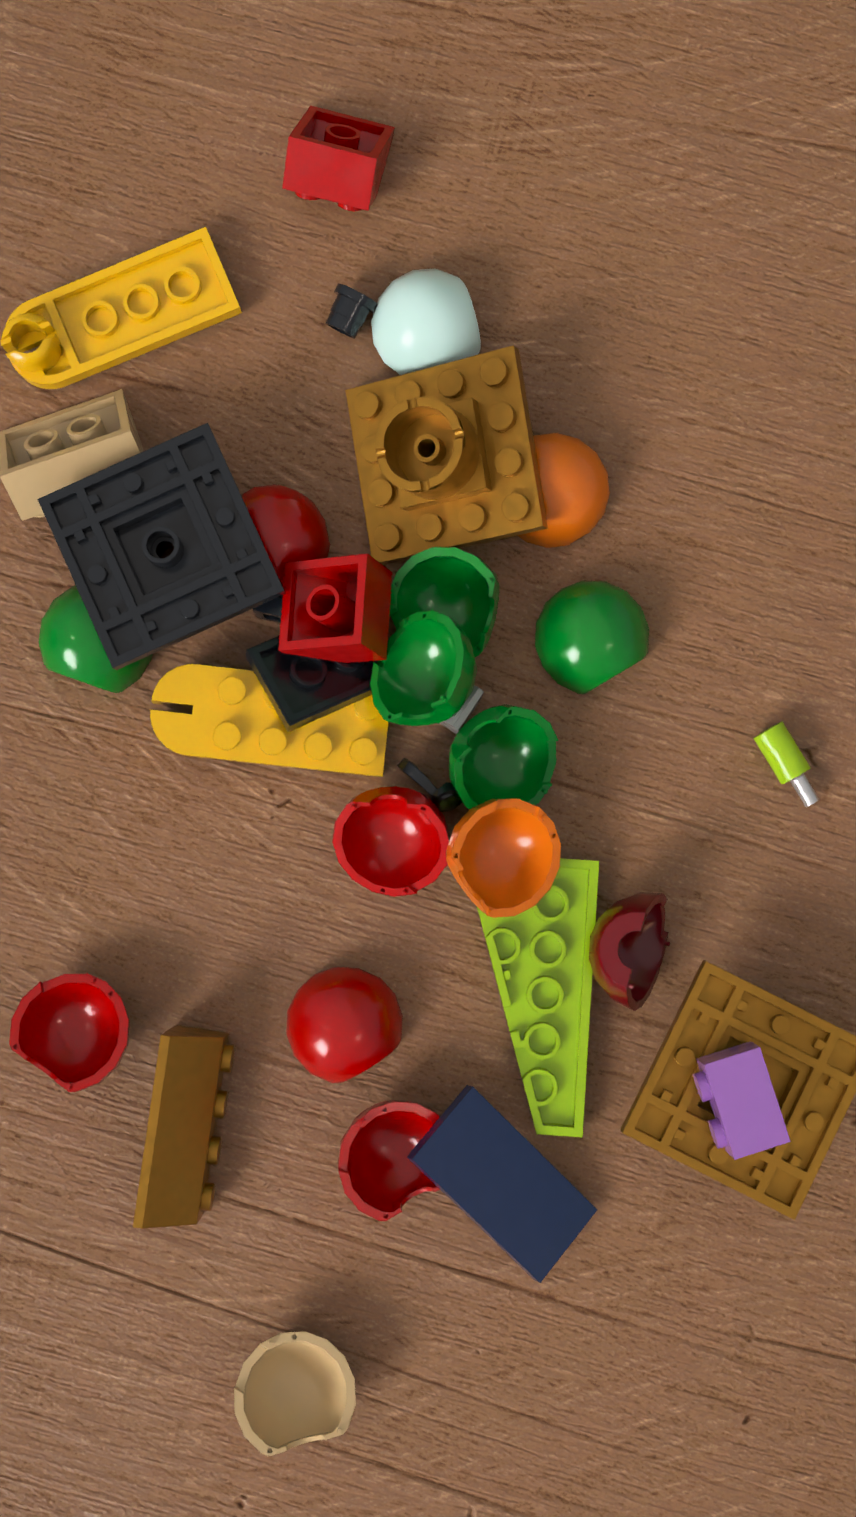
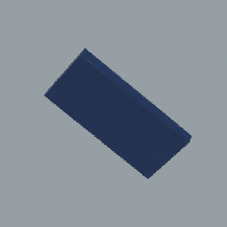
M466 1085L407 1156L414 1165L533 1280L541 1283L597 1211L473 1086Z

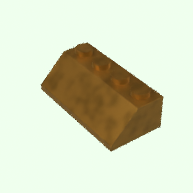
M175 1025L160 1036L133 1221L134 1228L195 1225L199 1222L204 1211H211L215 1183L208 1182L210 1164H218L222 1137L215 1136L217 1118L224 1119L228 1103V1091L221 1090L223 1073H231L235 1053V1045L228 1044L229 1032Z

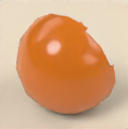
M560 433L534 435L548 529L517 536L527 543L546 548L568 546L590 533L604 516L610 495L608 472L598 454L580 439Z
M517 798L490 799L469 809L454 826L446 849V861L460 887L483 913L492 918L510 917L534 907L551 889L560 867L561 842L554 822L540 807Z

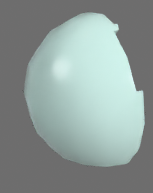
M435 268L412 270L393 280L378 298L377 307L371 320L373 344L383 362L399 375L479 354L481 339L475 310L468 289L459 277Z

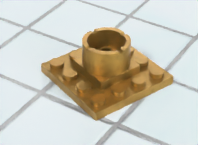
M513 345L345 390L371 557L379 563L388 565L406 561L411 556L431 547H456L459 549L548 529L520 352L517 347Z
M703 960L620 1131L795 1220L856 1093V1036ZM751 1041L761 1048L791 1142L734 1160L725 1151V1147L717 1149L714 1143L708 1120L715 1119L710 1101L702 1102L693 1074L700 1072L696 1058Z

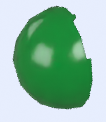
M431 547L411 556L396 572L391 585L389 617L392 618L397 630L400 627L398 623L415 612L434 610L447 615L457 622L470 638L474 657H477L486 648L494 627L499 602L498 578L489 566L477 556L456 547Z
M582 580L561 588L545 603L536 622L535 648L542 667L557 684L577 694L588 693L643 660L648 653L649 627L641 606L626 590L606 581Z
M72 586L55 598L41 620L38 643L43 663L48 670L113 693H120L142 677L152 660L153 654L118 670L113 669L76 586Z
M434 610L415 612L398 623L400 627L388 640L387 660H378L377 663L373 662L370 682L373 703L383 719L399 725H431L455 716L473 692L477 672L470 638L457 622L449 616Z
M507 704L490 707L476 714L456 734L449 752V779L464 806L468 809L490 799L517 798L537 805L552 786L550 781L557 762L556 741H558V738L551 723L535 710Z

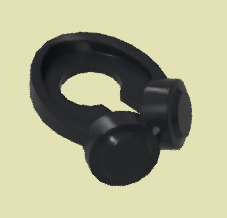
M403 758L397 765L430 794L431 801L440 812L453 810L462 803L451 782H446L437 789L413 762Z

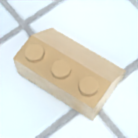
M120 389L0 431V478L22 521L32 517H45L38 502L39 498L144 451L123 390Z

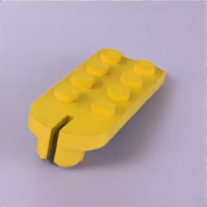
M204 227L22 303L9 316L0 341L1 346L7 352L5 355L9 358L16 371L27 382L43 389H58L239 315L242 311L208 230ZM38 347V349H36L33 352L23 353L25 351Z
M186 664L167 672L154 689L151 700L153 704L163 705L164 703L193 706L192 714L150 710V720L155 735L166 748L177 754L383 777L388 721L383 719L375 707L372 695L287 732L257 676L251 670Z

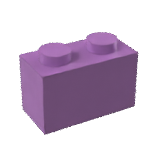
M750 1041L696 1058L700 1072L694 1073L693 1078L702 1102L710 1101L715 1119L708 1120V1124L717 1149L725 1147V1151L736 1160L791 1142L761 1048Z

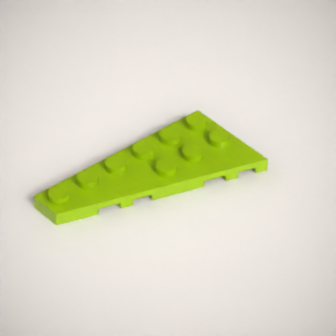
M560 858V867L551 889L534 907L516 916L492 918L477 907L536 1134L583 1137L593 975L589 961L590 936L596 925L599 861Z

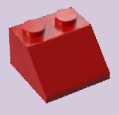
M310 105L289 135L282 189L294 191L298 197L306 200L324 199L336 202L339 207L348 211H361L362 209L369 211L379 191L395 127Z
M369 554L286 562L283 586L286 594L283 595L278 651L284 654L342 663L387 660L392 572Z

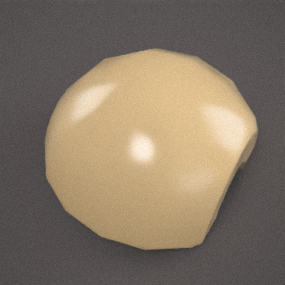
M306 1331L280 1333L260 1343L243 1363L234 1387L235 1416L243 1435L258 1451L266 1456L285 1452L304 1443L327 1440L343 1435L348 1429L356 1406L355 1378L345 1356L327 1339Z

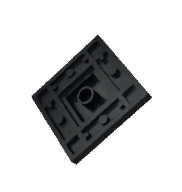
M208 423L38 499L112 668L115 670L286 594ZM174 548L168 557L162 558L165 550Z

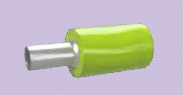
M783 721L753 738L781 785L791 782L805 807L819 800L804 775L811 767Z

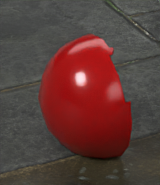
M277 484L253 487L241 495L282 586H284L286 562L328 558L331 544L329 542L326 521L311 499L295 489Z
M392 786L367 790L353 797L335 821L332 843L339 864L352 880L372 892L396 897L417 894L418 890L433 883L448 865L446 849L450 835L445 816L425 794L410 788Z
M335 966L314 974L297 990L287 1011L286 1035L294 1057L309 1073L330 1083H342L371 1068L398 1047L402 1039L403 1014L395 993L380 977L360 968Z
M88 973L63 974L43 983L40 981L21 999L11 1019L9 1044L11 1050L46 1073L68 1092H79L100 1084L119 1066L129 1045L130 1020L122 998L106 981Z
M389 1100L367 1108L354 1119L340 1143L338 1171L344 1193L360 1212L378 1221H387L401 1213L403 1205L412 1197L426 1191L436 1192L440 1190L407 1158L409 1153L440 1118L437 1113L412 1101Z

